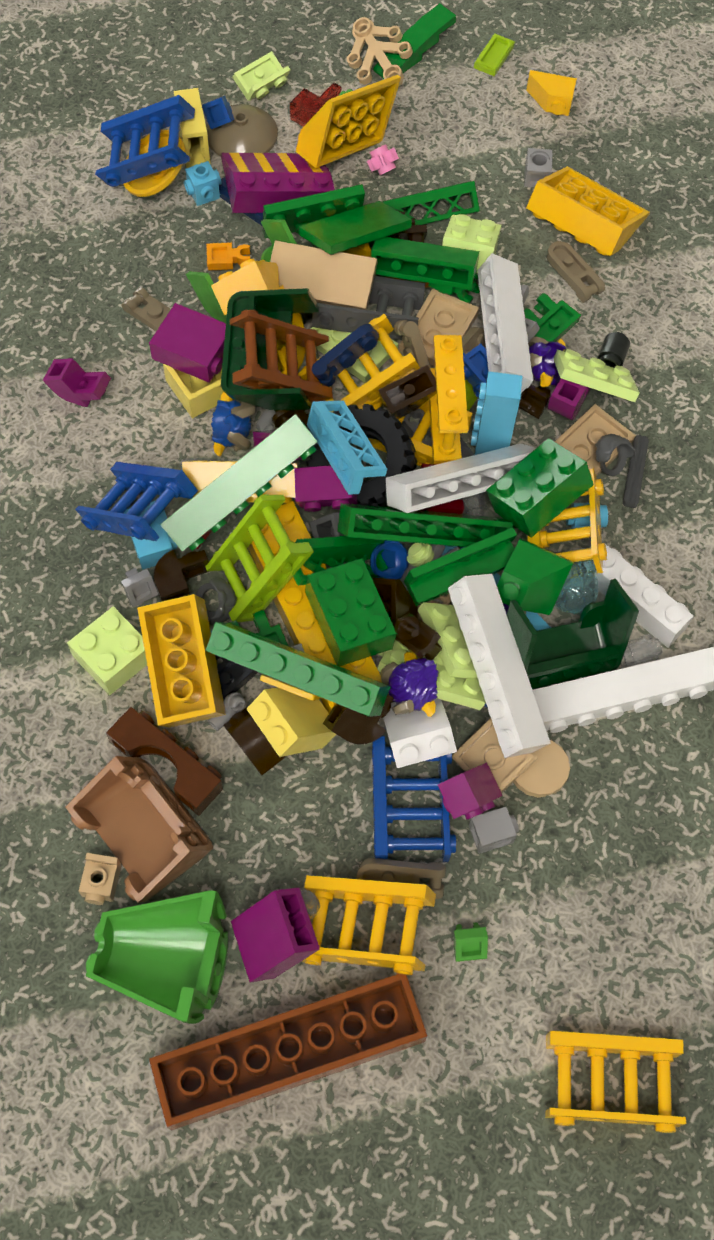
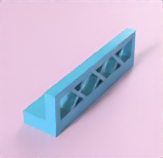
M313 401L307 426L318 441V445L348 495L360 493L364 477L386 476L387 467L345 402ZM329 411H339L341 416ZM339 426H342V427H344V428H346V429H348V430H351L352 433L347 432V431H345V430H343V429H340ZM350 443L361 447L363 450L351 446ZM361 461L369 463L373 466L364 467Z

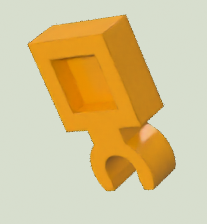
M232 242L206 244L208 270L233 269V263L240 265L250 259V256H243L250 255V245L243 244L237 248H232Z

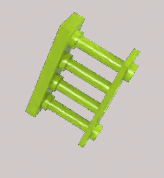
M260 495L205 566L207 572L223 570L238 600L228 613L232 621H253V613L265 610L314 552L309 542H291L281 524L276 511L286 500L284 495ZM267 523L280 546L276 556H274L261 531ZM253 541L266 565L261 574L247 549ZM238 559H240L252 582L247 591L233 566Z

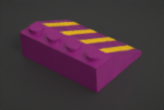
M221 153L232 213H263V205L335 190L331 172L326 165L315 168L298 153Z

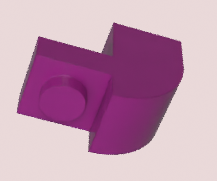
M73 358L54 359L43 378V382L59 397L83 407H88L91 400H100L111 380L105 371L85 372Z
M560 379L550 396L548 409L573 421L581 410V406L591 388Z

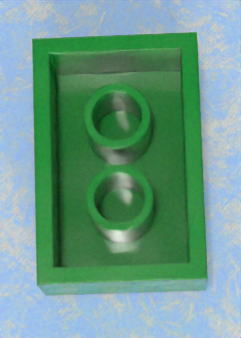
M548 438L486 491L495 513L505 520L513 522L516 528L532 538L594 484L587 462Z
M363 558L307 575L305 593L337 666H343L393 649L397 633Z

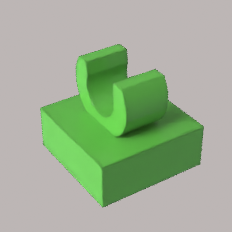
M475 922L473 923V928L462 929L461 924H457L456 930H454L455 961L487 959L488 935L486 927H480Z

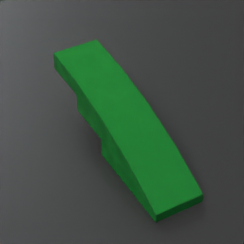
M442 4L436 5L403 34L402 39L397 42H409L413 50L412 55L407 59H402L398 53L386 52L385 55L390 63L398 65L402 73L420 62L422 54L439 42V34L456 23V15ZM378 62L374 66L373 71L384 79V70Z

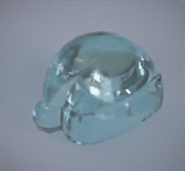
M593 560L573 563L555 603L557 609L566 613L579 614L582 613L586 605L593 602L596 603L598 579L594 573L596 568Z

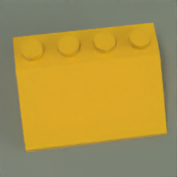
M395 75L329 99L300 130L295 152L312 166L318 168L380 143L385 134L401 77Z
M568 166L538 180L526 209L533 212L536 218L553 223L556 229L569 232L574 235L577 241L590 244L596 248L595 250L605 256H612L618 252L650 214L644 208Z

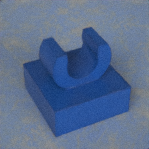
M225 95L202 105V110L210 129L235 120L232 108Z

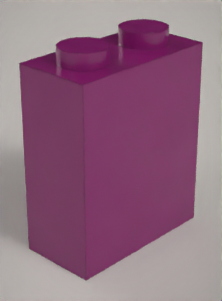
M175 303L149 342L151 357L155 361L210 383L213 376L219 374L222 369L226 323Z
M300 888L274 890L231 921L250 983L274 979L320 950Z

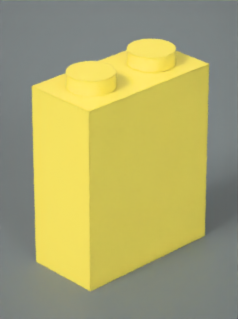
M198 88L174 91V96L180 95L195 109L194 118L180 123L179 134L185 145V153L190 157V162L185 163L186 168L206 161L210 163L208 135Z
M281 688L264 689L247 708V711L279 757L322 749L336 735L323 724L329 713L319 699L312 701Z

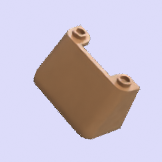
M115 756L65 807L71 814V820L75 826L82 830H96L113 854L119 859L120 863L129 873L124 880L125 892L137 903L148 901L213 849L212 842L153 767L138 757Z

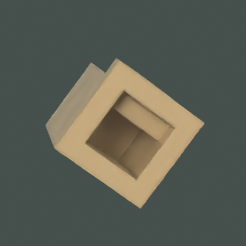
M87 853L79 893L82 897H85L84 901L90 904L103 905L104 901L113 902L122 867L119 859ZM96 874L103 875V879L99 883L93 882V877Z

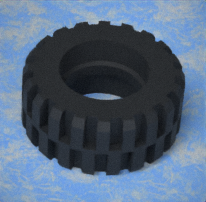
M356 404L349 405L347 407L367 438L379 440L387 451L385 463L387 467L386 476L375 477L368 482L362 483L360 493L357 494V505L386 507V477L410 472L417 468L414 444L401 422L395 416H390L387 410L381 407L375 410L373 405L364 404L362 409H359ZM339 411L332 412L336 415L341 416ZM339 426L340 429H343V430H345V431H347V432L352 433L351 430H348V429H346V428H344V427H342V426ZM318 443L314 444L317 450L309 456L310 460L306 461L307 467L330 466Z

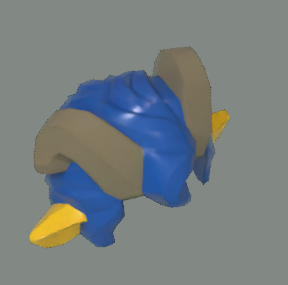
M224 391L221 394V400L217 402L215 412L212 414L211 423L213 430L211 441H214V452L219 457L222 455L225 447L233 446L236 452L249 449L251 442L247 437L251 430L250 415L256 412L255 405L233 400Z

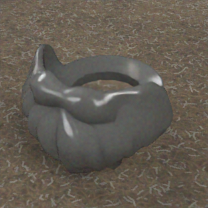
M616 434L604 435L595 444L597 448L596 459L600 462L602 472L608 476L618 475L623 470L627 458L634 456L636 453L628 439ZM617 447L618 462L613 469H607L605 463L610 460L612 452Z
M215 577L210 580V583L202 585L196 594L204 599L205 593L210 589L218 593L219 606L217 610L211 612L207 609L209 625H214L215 622L223 623L230 618L228 613L236 605L237 601L235 592L230 584L221 578Z

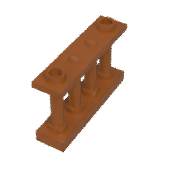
M244 310L240 315L230 319V325L245 330L246 365L243 369L232 373L233 384L250 389L301 388L311 403L313 401H326L333 398L332 387L321 385V382L318 381V378L312 372V366L317 361L316 347L328 342L329 336L318 333L315 329H305L258 314L255 310ZM256 333L265 335L267 369L261 368L257 361ZM277 339L286 343L287 375L282 374L278 370ZM297 345L305 347L307 380H303L301 376H298Z

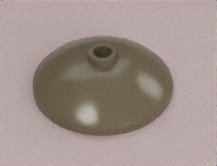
M247 104L231 105L235 120L214 129H210L207 123L208 145L219 156H221V153H268L274 147L278 137L277 125L272 116L261 108Z

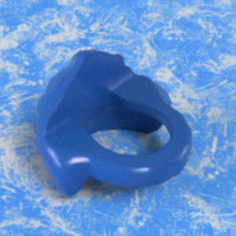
M385 540L384 543L377 545L370 559L373 573L382 578L401 579L408 568L407 549L399 541ZM385 549L381 556L388 568L380 571L376 566V557L381 550Z

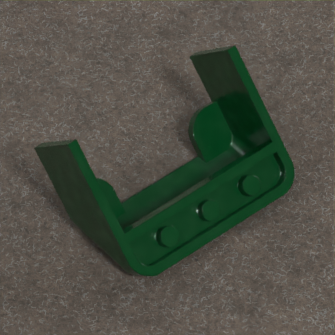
M308 288L239 291L234 293L230 297L227 306L221 375L223 391L232 399L268 410L311 409L312 403L301 388L250 389L233 384L232 373L243 369L246 365L245 330L230 325V319L240 315L244 310H255L258 314L292 324L293 313L319 312V306ZM256 333L257 361L261 368L267 369L265 335Z
M616 579L610 580L604 601L586 605L578 622L539 631L535 630L516 600L510 601L507 618L532 690L616 670L623 659L639 610Z

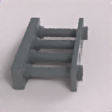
M374 276L369 303L377 304L376 311L317 303L319 312H313L312 327L352 333L358 327L368 324L371 320L383 314L386 315L393 328L398 320L413 321L418 325L419 317H413L412 313L413 309L420 310L423 305L425 283ZM387 306L403 308L402 315L386 313ZM394 330L388 334L392 339L402 340V336L397 335Z

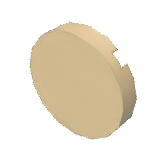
M550 740L551 744L532 753L537 760L514 781L516 787L526 795L540 798L555 794L561 790L568 780L570 771L568 756L563 748Z

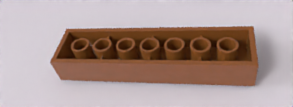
M396 974L149 1058L166 1126L172 1131L424 1043L427 1039V1033L407 975Z

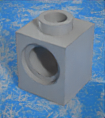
M528 148L525 162L524 187L535 188L538 180L552 174V150Z
M507 807L477 815L471 818L469 822V828L479 854L514 843L517 836L516 833L519 832L517 820L514 815H509Z

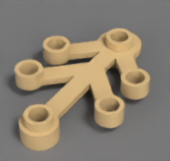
M366 17L357 19L353 24L352 30L356 40L351 53L347 56V62L353 69L361 66V69L357 72L359 82L367 85L372 81L370 71L376 58L384 70V79L399 75L401 77L400 86L404 79L402 70L398 65H392L384 52L398 53L402 59H407L413 53L410 43L407 41L397 43L403 36L398 26L380 27L375 26ZM374 36L388 37L390 42L376 41ZM366 42L368 49L362 64L360 53Z

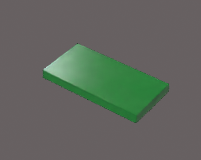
M376 201L299 226V235L328 254L333 255L411 228L412 219L385 203Z

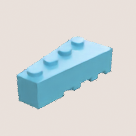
M488 371L486 383L481 382L470 444L471 446H476L475 455L510 446L520 403L522 375Z

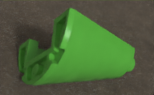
M209 890L102 912L100 923L97 924L94 932L95 941L99 944L97 951L89 955L87 959L86 977L183 1023L196 1024L204 1019V1014H202L204 1009L211 1010L215 1003L226 965L228 932H224V928L221 926V919L226 918V912L220 895L217 891Z

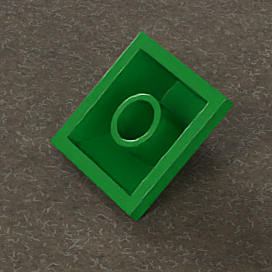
M520 538L497 584L502 603L510 605V601L516 600L523 611L550 615L574 562Z

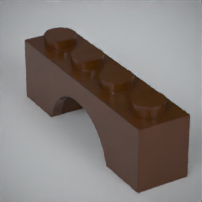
M130 707L106 732L109 742L127 757L158 755L172 762L177 769V780L173 788L177 799L200 816L223 790L222 781L220 780L222 776L212 766L204 767L199 763V757L190 748L185 747L182 749L175 743L177 741L176 738L168 730L163 729L160 731L153 725L155 723L154 720L146 712L141 710L138 713Z

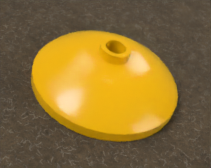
M161 130L159 148L168 146L169 130ZM150 134L141 139L139 155L148 152ZM179 136L178 147L185 152V145ZM183 164L123 183V185L132 195L137 197L155 195L166 189L176 179Z

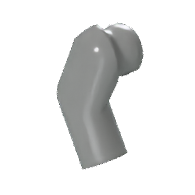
M264 410L256 423L258 431L275 430L272 424V417L275 414L274 410Z
M236 692L227 695L224 700L226 715L211 718L208 720V723L216 731H219L234 714L245 708V699L240 693Z

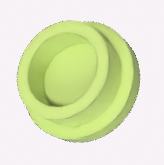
M414 543L408 550L407 561L412 566H421L432 561L434 558L431 544Z

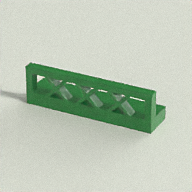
M475 181L381 201L397 211H403L401 208L408 207L405 215L409 218H413L409 213L414 205L419 204L427 211L422 219H415V225L448 219L452 215H466L480 211ZM470 192L472 208L463 209L456 204L462 194ZM455 196L453 201L450 200L448 197ZM439 199H443L450 204L445 214H439L433 210ZM432 201L430 206L425 204L426 202ZM454 207L459 210L451 212ZM430 212L435 215L433 217H428Z
M514 527L409 570L404 583L415 606L417 607L423 602L431 601L449 593L448 588L464 576L495 574L504 570L514 551L512 541L517 536Z
M339 536L297 539L295 543L309 542L314 552L303 566L316 573L325 570L321 567L323 563L330 567H335L344 562H351L363 558L365 563V560L371 559V554L375 547L384 543L385 540ZM385 549L381 550L376 557V566L380 571L388 568L381 556ZM365 563L371 578L378 577L373 573L371 566ZM300 568L293 576L298 586L306 585L307 575H304Z

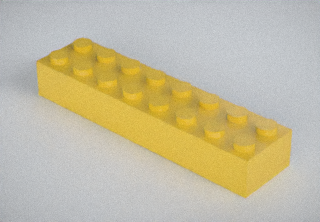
M291 501V503L281 505L276 514L290 541L296 542L297 539L311 538L294 502ZM267 523L261 531L274 556H276L280 546ZM253 541L248 549L261 574L266 565ZM324 563L321 564V567L327 569ZM303 565L300 567L304 575L313 573V571ZM292 577L273 599L294 645L302 644L305 653L336 665L306 596V585L298 586L294 577ZM371 656L340 666L382 683L381 675ZM320 698L323 706L330 713L336 703Z

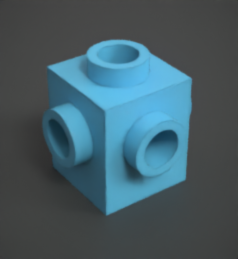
M209 161L185 169L187 180H184V186L187 194L192 195L197 206L220 199L219 185L222 184L217 169H212Z

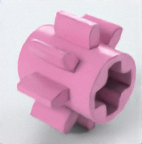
M385 144L369 152L372 158L367 163L371 172L377 170L379 175H382L396 168L394 161L399 159L395 148L388 150Z

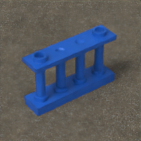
M177 95L101 123L100 132L112 141L109 166L96 170L95 175L107 185L114 187L190 162V157L178 147L180 123L194 118L195 109L184 98ZM170 126L168 146L159 148L161 129ZM150 133L148 152L139 155L141 136ZM131 140L129 159L120 162L122 143Z
M116 462L110 469L117 477L116 484L95 508L78 506L75 510L82 517L81 522L92 531L96 529L135 537L139 540L157 541L159 536L152 529L151 524L174 497L192 499L198 490L182 470ZM125 490H127V492L121 497V499L115 504V506L110 511H107L113 505V503L119 498V496ZM142 492L143 494L141 495V497L135 502V504L130 508V510L126 514H124L125 510ZM157 495H160L159 498L148 509V511L143 515V517H140L141 513L147 508V506L152 502V500Z
M381 736L372 742L374 858L388 859V854H393L394 850H442V862H449L451 853H456V835L450 834L449 812L443 804V796L438 787V784L448 780L447 764H452V753L426 760L438 761L439 778H392V775H386V765H391V762H395L391 747H385V736ZM439 790L440 807L393 808L392 805H387L386 794H392V791ZM393 820H441V837L393 838V835L387 834V823H393Z

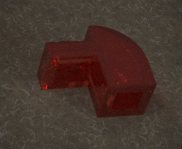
M333 83L320 97L304 88L290 102V120L304 127L329 99L339 96L342 87Z

